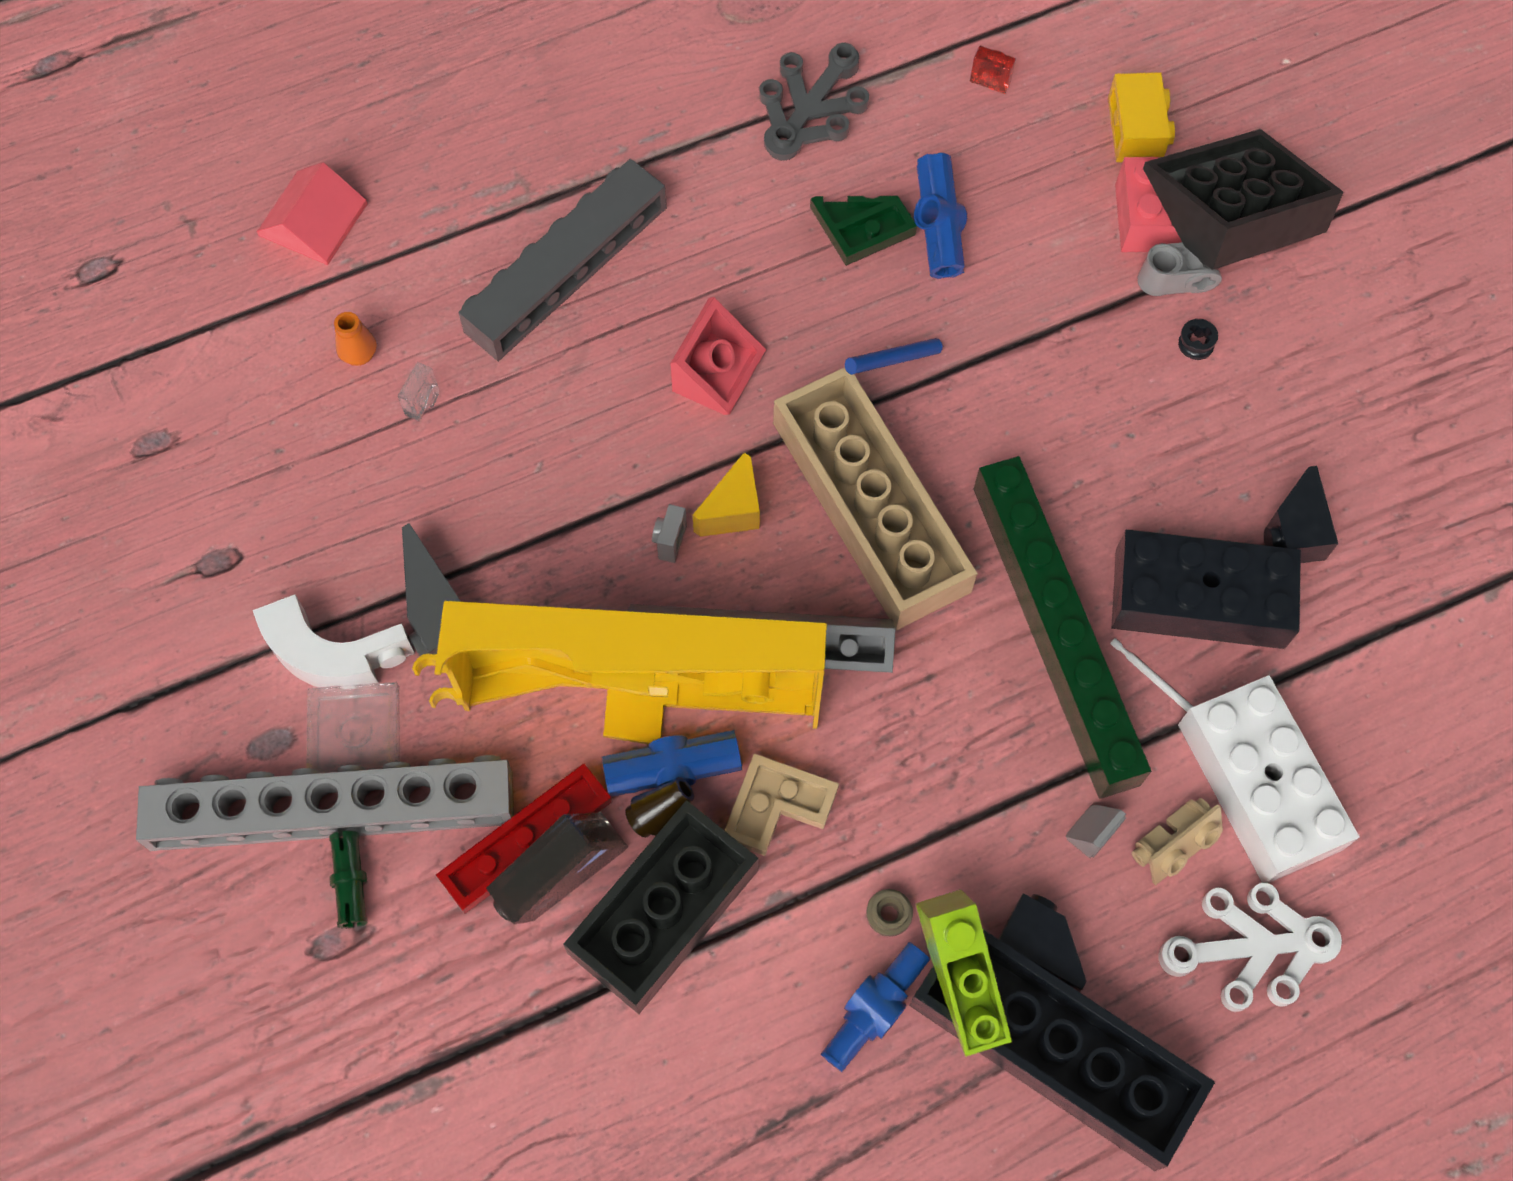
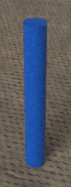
M938 338L850 357L845 361V369L847 373L853 375L937 355L942 351V342Z

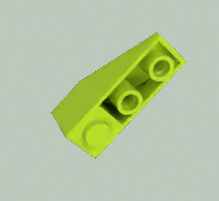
M961 889L916 903L927 948L964 1055L969 1056L1012 1042L976 904Z

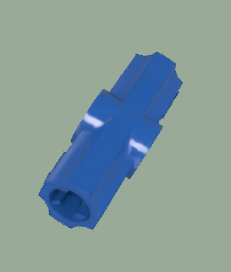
M942 152L926 154L917 159L920 199L914 209V221L919 228L925 230L930 276L937 279L954 278L964 273L963 268L965 264L961 232L967 222V211L961 203L956 201L951 156Z
M734 730L692 739L682 735L667 736L652 741L647 748L602 756L607 790L611 797L657 788L672 782L677 777L685 779L692 786L698 779L742 771L740 752Z

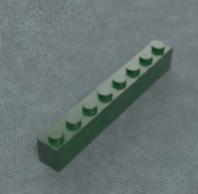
M1020 456L980 467L973 488L1098 798L1102 799L1141 786L1152 770Z

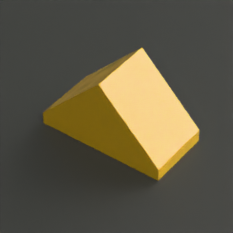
M746 453L741 455L693 513V532L698 536L703 537L760 528V510L752 460Z

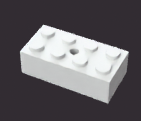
M1270 675L1190 708L1178 724L1262 883H1270L1341 852L1360 838Z

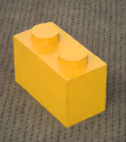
M1162 73L1115 74L1108 95V105L1116 162H1123L1124 157H1164L1168 145H1173L1175 125L1173 121H1168L1167 112L1170 107V91L1168 88L1163 87Z

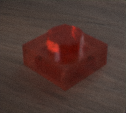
M979 46L974 56L970 82L1006 94L1011 83L1016 58L1005 55L998 50Z

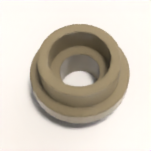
M886 889L877 892L870 899L866 909V917L869 925L875 932L883 936L892 937L903 933L909 927L913 917V909L909 899L903 893L893 889ZM887 906L893 907L897 911V919L894 921L884 920L881 916V909Z

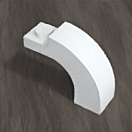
M296 595L253 610L263 638L283 666L300 680L322 689L357 691L377 686L379 683L374 669L379 667H395L403 663L406 657L415 654L402 623L356 641L339 643L325 640L312 631L306 612Z

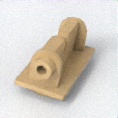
M1199 798L1197 801L1189 800L1166 819L1167 825L1175 833L1171 835L1158 825L1135 843L1136 849L1132 852V856L1142 867L1148 863L1150 864L1153 884L1157 885L1165 877L1176 875L1184 868L1187 860L1200 849H1207L1215 844L1221 832H1223L1221 807L1218 804L1211 809L1210 805L1202 798Z

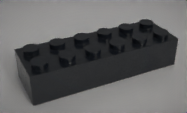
M983 929L1012 1042L979 1053L1153 1171L1168 1167L1214 1086L1215 1081ZM933 966L909 1006L958 1038Z

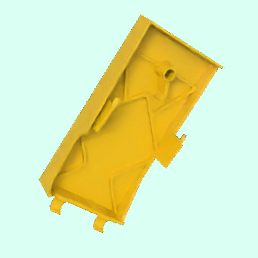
M444 601L437 654L421 655L414 662L412 670L415 676H419L423 668L433 665L435 666V675L447 674L453 688L444 687L435 690L429 700L432 708H436L437 703L445 698L453 699L457 705H462L465 711H470L473 705L559 686L608 689L603 737L647 745L654 740L663 738L661 736L664 707L813 716V729H817L825 667L827 623Z

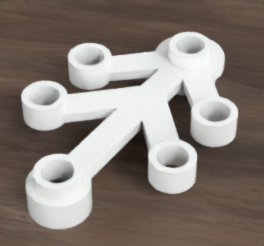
M1259 883L1249 891L1247 896L1248 905L1257 913H1267L1291 933L1274 935L1236 907L1232 895L1227 890L1214 888L1202 900L1204 912L1211 918H1220L1245 938L1195 944L1187 937L1175 936L1164 943L1159 950L1158 958L1161 967L1166 973L1176 977L1189 974L1197 967L1198 963L1250 958L1236 980L1226 985L1221 992L1223 1005L1230 1011L1239 1012L1250 1006L1253 1001V989L1278 954L1296 952L1284 974L1272 980L1267 987V995L1270 1001L1277 1006L1284 1007L1297 1000L1300 993L1299 984L1314 963H1327L1338 955L1342 939L1338 928L1330 920L1320 916L1303 918L1279 900L1278 891L1274 886L1268 883ZM1257 891H1263L1269 895L1270 904L1268 906H1264L1257 901ZM1212 896L1222 898L1225 903L1223 911H1218L1212 907L1210 902ZM1314 931L1320 932L1325 937L1326 943L1324 947L1317 946L1313 942L1312 933ZM1175 947H1183L1187 950L1189 954L1187 962H1180L1175 958ZM1278 983L1288 986L1290 990L1289 999H1283L1277 994L1276 985ZM1232 988H1237L1243 993V1004H1236L1231 1000L1230 990Z

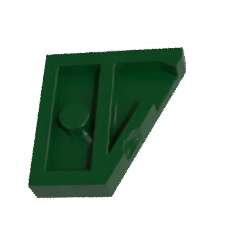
M823 196L810 198L812 212L846 266L916 235L917 225L899 196H878L876 198L848 196L847 202H823Z

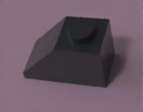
M1317 466L1307 468L1264 529L1265 546L1300 549L1301 563L1324 561L1338 545Z
M1023 893L998 939L1078 992H1081L1087 981L1066 917L1056 912L1057 906L1047 898L1037 894L1029 897Z

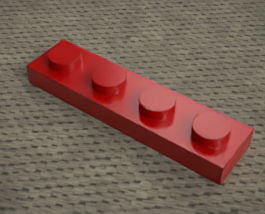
M583 763L435 875L464 914H466L611 804L612 798ZM573 814H579L577 817H575L573 820H571L569 823L563 826L560 830L554 833L569 817H571ZM519 862L520 864L524 863L518 872L512 873L507 877L509 873L506 872L513 869Z

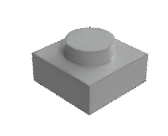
M669 504L665 518H657L653 529L652 542L657 543L658 559L675 563L687 527L686 508Z

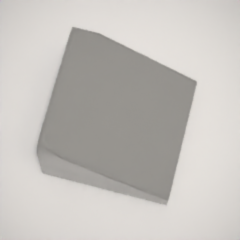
M1092 805L1068 831L1066 838L1087 857L1094 858L1124 822L1126 813L1120 809Z

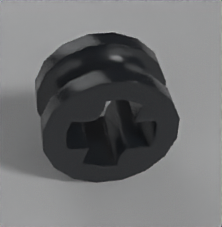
M1193 319L1184 324L1178 339L1180 351L1186 357L1193 360L1206 359L1215 348L1218 340V331L1207 320ZM1192 334L1197 338L1204 336L1206 338L1205 343L1202 344L1199 340L1192 342L1190 340Z

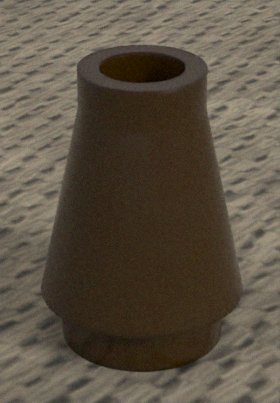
M677 777L670 783L633 797L631 805L625 810L627 821L639 836L644 838L650 835L656 836L686 800L688 802L694 800V792L685 779Z

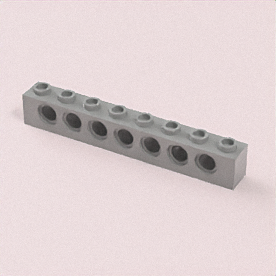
M483 755L474 758V762L456 763L455 760L441 758L429 761L428 766L411 767L406 762H389L383 765V769L365 770L363 766L345 765L339 767L337 772L320 773L316 769L302 768L293 770L292 775L274 777V774L270 772H251L246 775V779L229 780L228 777L223 775H207L201 777L200 782L183 783L182 780L175 778H163L156 780L155 785L139 786L136 841L149 851L324 839L329 838L331 834L336 832L340 834V837H343L342 831H357L359 836L501 826L514 816L513 772L508 760H501L500 757L494 755ZM472 783L476 785L475 793L470 798L465 800L454 798L455 791L462 784ZM421 786L430 788V794L424 801L420 803L409 802V797L413 790ZM371 791H384V797L380 803L375 806H364L365 797ZM329 793L338 794V800L333 807L326 810L319 809V802L325 795ZM285 796L292 797L291 805L287 810L281 813H273L274 805L280 798ZM241 799L246 800L245 807L240 814L232 817L228 816V809L232 803ZM192 803H199V810L196 815L190 819L182 820L185 808Z

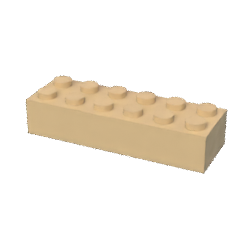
M844 367L774 400L773 424L887 616L889 619H893L896 631L972 592L977 576L976 570L854 374L847 373Z

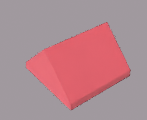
M322 162L296 172L257 230V233L260 237L328 265L367 206V201Z
M715 297L708 298L670 363L672 391L723 415H729L766 349Z

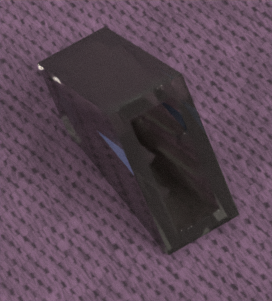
M601 812L563 814L486 889L493 897L494 908L502 918L512 922L513 925L532 922L622 854L628 848V845Z

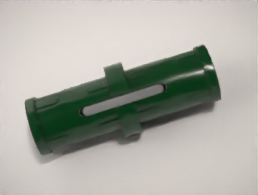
M342 831L343 838H340L338 832L329 836L334 874L329 876L330 887L335 889L338 917L337 927L343 929L354 928V922H357L358 927L368 923L363 885L367 883V873L361 870L360 837L357 831Z

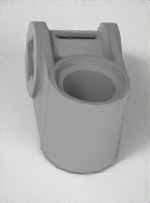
M1161 243L1149 250L1137 280L1140 288L1145 293L1151 296H1162L1187 292H1206L1217 287L1221 283L1222 277L1219 270H1212L1202 264L1194 254L1184 247L1183 243Z

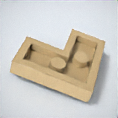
M754 754L725 831L748 850L766 856L780 815L824 830L839 788V783Z

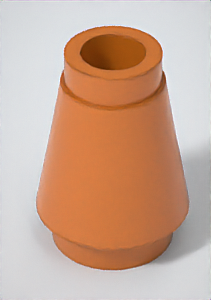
M340 313L334 320L336 353L342 361L350 365H364L372 359L376 351V339L355 313Z

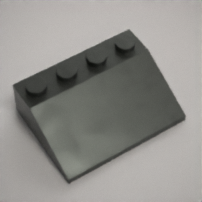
M1262 129L1145 162L1143 167L1184 247L1194 254L1202 264L1212 270L1326 233L1344 193Z

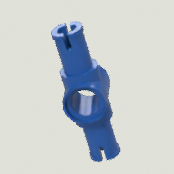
M908 942L883 974L878 972L875 977L869 975L844 1007L847 1011L843 1016L846 1022L820 1055L840 1072H843L868 1039L872 1042L877 1036L882 1039L907 1007V1004L904 1003L908 997L905 992L930 961V958L914 944Z

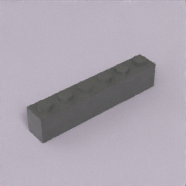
M631 158L620 168H614L607 175L605 181L592 193H586L569 214L564 218L561 217L554 221L548 232L536 243L526 246L520 257L507 269L498 271L485 289L478 295H472L465 301L462 309L458 312L464 333L499 362L667 209L665 185Z
M631 604L627 610L629 612L827 623L824 669L893 673L896 630L893 619Z

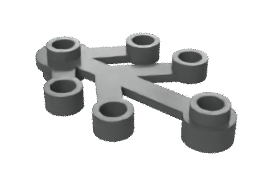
M839 43L831 49L828 67L808 94L802 79V57L793 52L786 53L781 57L780 74L786 79L795 110L788 121H786L780 104L783 96L781 83L774 79H768L761 83L759 99L766 106L771 127L766 130L764 135V146L773 158L781 161L790 160L797 155L802 145L826 140H844L849 133V120L842 114L849 112L861 114L867 110L869 93L865 88L859 86L850 88L845 97L824 100L839 79H849L858 71L859 53L851 44ZM793 64V65H796L797 67H795V68H788V67H786V65ZM774 91L776 92V94L767 95L766 92ZM854 98H859V99H861V100H863V101H862V102H854V101H852V99H854ZM828 117L826 125L803 128L808 120ZM839 125L843 129L835 130L832 126Z

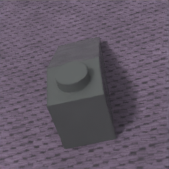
M410 523L402 527L407 618L414 630L413 633L408 635V638L419 656L437 654L444 601H461Z

